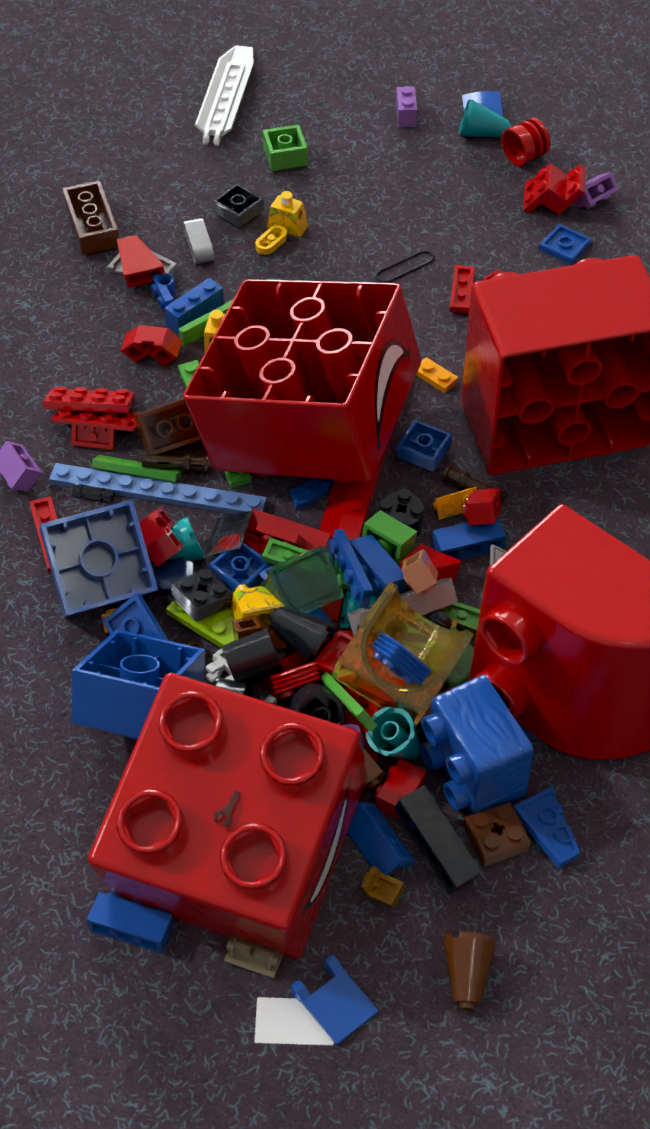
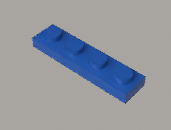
M336 529L333 539L329 542L330 552L334 554L337 566L341 569L344 581L348 583L352 598L356 600L358 607L368 608L373 588L344 529Z

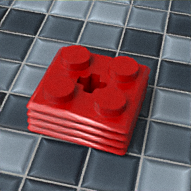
M307 663L265 678L264 682H266L265 686L268 687V695L276 696V699H282L294 695L293 689L298 688L299 690L307 683L316 684V681L321 679L318 676L320 673L317 671L318 667H315L316 663Z

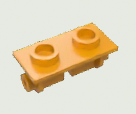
M477 487L435 498V502H432V507L434 511L437 510L438 519L463 513V505L466 504L467 498H469L472 491L477 490Z

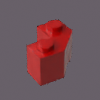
M138 325L126 333L120 351L136 363L149 354L165 366L178 357L182 339L168 328Z
M162 506L139 522L150 562L152 564L155 563L157 567L183 548V545L170 529L174 523Z

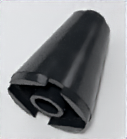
M283 606L279 609L275 608L268 618L271 622L270 627L308 663L314 662L316 656H319L335 635L331 633L332 627L337 629V624L332 621Z

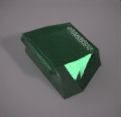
M323 546L316 547L269 567L266 571L267 579L259 584V586L265 587L284 607L306 614L344 598L340 570L332 553L327 552Z

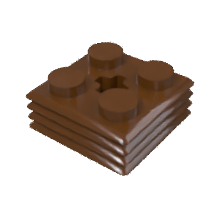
M506 802L465 817L464 828L483 866L500 862L530 850L531 841L511 802ZM497 831L498 833H502V834H501L500 836H498L497 833H493V832Z

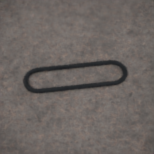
M427 250L419 251L377 271L375 278L381 283L392 282L430 264L435 259L434 254ZM428 253L432 256L431 260L389 280H381L378 277L381 272L419 254Z

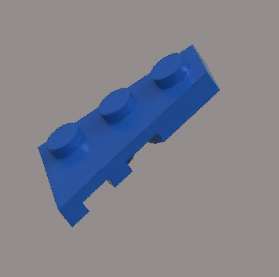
M551 786L515 805L514 809L522 825L559 869L577 859L580 855V850L570 826L566 824L561 804H558L555 796L554 786Z

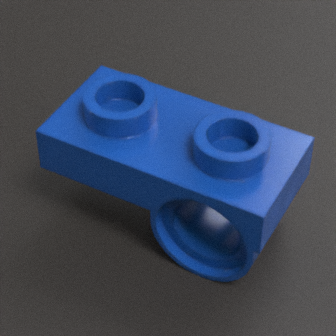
M169 273L152 276L153 284H151V290L153 295L157 296L160 309L172 303L175 296L174 277Z

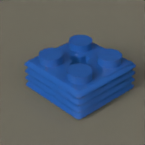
M414 420L396 446V457L427 470L435 471L451 447L453 435Z
M243 541L239 549L222 552L209 564V570L232 592L241 584L247 585L248 588L257 586L262 581L259 574L271 567L270 563L262 561V555Z
M380 632V636H377L374 644H370L371 648L375 651L373 656L410 686L414 682L419 686L423 685L422 682L426 681L425 678L429 677V674L432 673V669L401 643L384 632Z

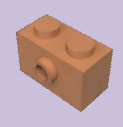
M424 549L403 561L401 569L404 574L403 577L410 588L412 587L415 594L420 592L425 594L436 587L434 584L437 583L438 571Z

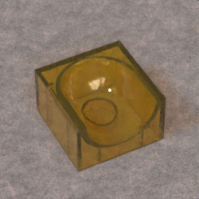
M389 581L340 656L331 677L380 708L393 707L404 709L411 715L415 726H417L474 634L467 629L464 631H452L427 620L402 599L398 592V586ZM380 632H384L401 643L432 669L429 677L425 678L426 681L422 682L423 685L419 686L414 682L410 686L373 656L375 651L371 648L370 644H374V640H377Z

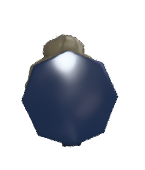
M183 557L166 560L153 570L160 593L165 595L170 603L174 601L170 596L171 583L197 573L194 571V562Z

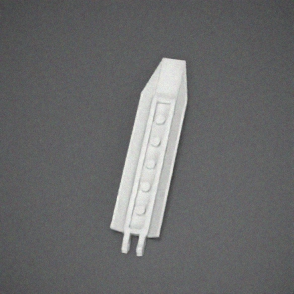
M234 46L219 58L195 126L204 133L203 145H208L210 135H214V146H219L221 136H224L231 130L254 64L253 47Z

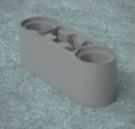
M203 218L184 221V232L194 264L214 261L213 247Z

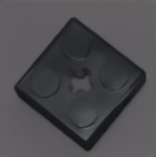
M236 184L212 201V209H214V213L240 228L265 210L263 208L265 203L263 198Z
M202 569L195 574L171 583L170 596L196 622L223 611L232 605L233 592L209 569Z

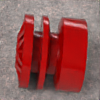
M534 117L504 130L501 138L504 153L515 166H522L533 159L547 154L551 146L547 128L539 119Z

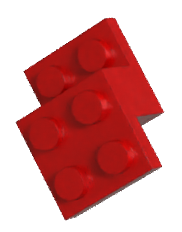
M551 163L542 168L524 186L523 211L530 214L542 203L557 215H560L585 194L586 168L580 164L575 169H572L568 175Z

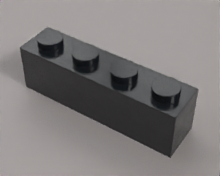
M425 785L399 799L394 807L395 811L450 895L475 880L482 873L478 860L473 855H470L466 849L464 839L460 834H456L451 826L449 816L440 810L435 795L428 791Z

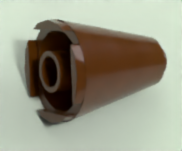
M459 932V937L452 938V933L444 935L443 945L453 1003L459 1005L460 1010L473 1011L475 1006L481 1005L497 947V939L495 937L489 941L490 935L475 932Z

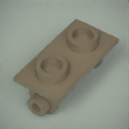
M233 938V940L229 939L226 950L228 952L224 962L274 979L283 954Z

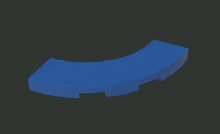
M309 478L302 485L290 489L289 496L295 510L318 501L331 489L334 481L332 479Z

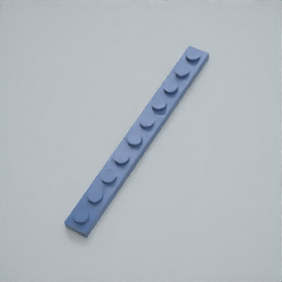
M55 463L49 478L52 485L70 488L74 484H81L83 487L85 485L103 488V490L105 488L112 489L115 495L234 515L248 512L252 509L264 512L267 503V497L59 463Z

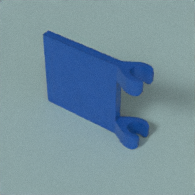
M330 955L325 959L324 968L334 978L312 995H310L305 985L298 980L292 984L291 994L303 1004L332 1041L338 1045L377 1014L379 1010L345 972L338 959L334 955Z

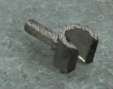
M234 792L224 810L221 809L215 812L214 822L218 823L222 815H227V820L223 826L229 827L232 824L233 817L231 813L241 795L240 792Z

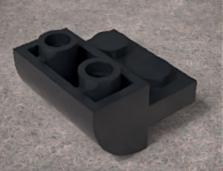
M267 629L221 646L235 682L244 681L252 684L284 671Z

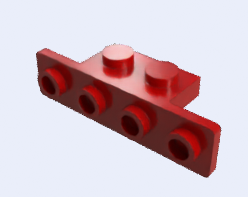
M256 509L251 510L253 512L247 530L262 535V539L267 541L273 538L322 555L328 540L331 539L330 533Z

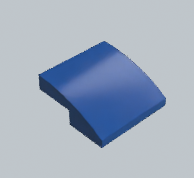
M481 91L462 95L464 110L470 99L503 116L500 92Z

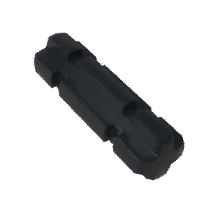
M74 484L71 491L74 497L81 498V496H84L83 498L99 501L104 499L103 501L113 502L115 492L112 489L105 488L103 490L100 487L87 485L83 487L81 484Z

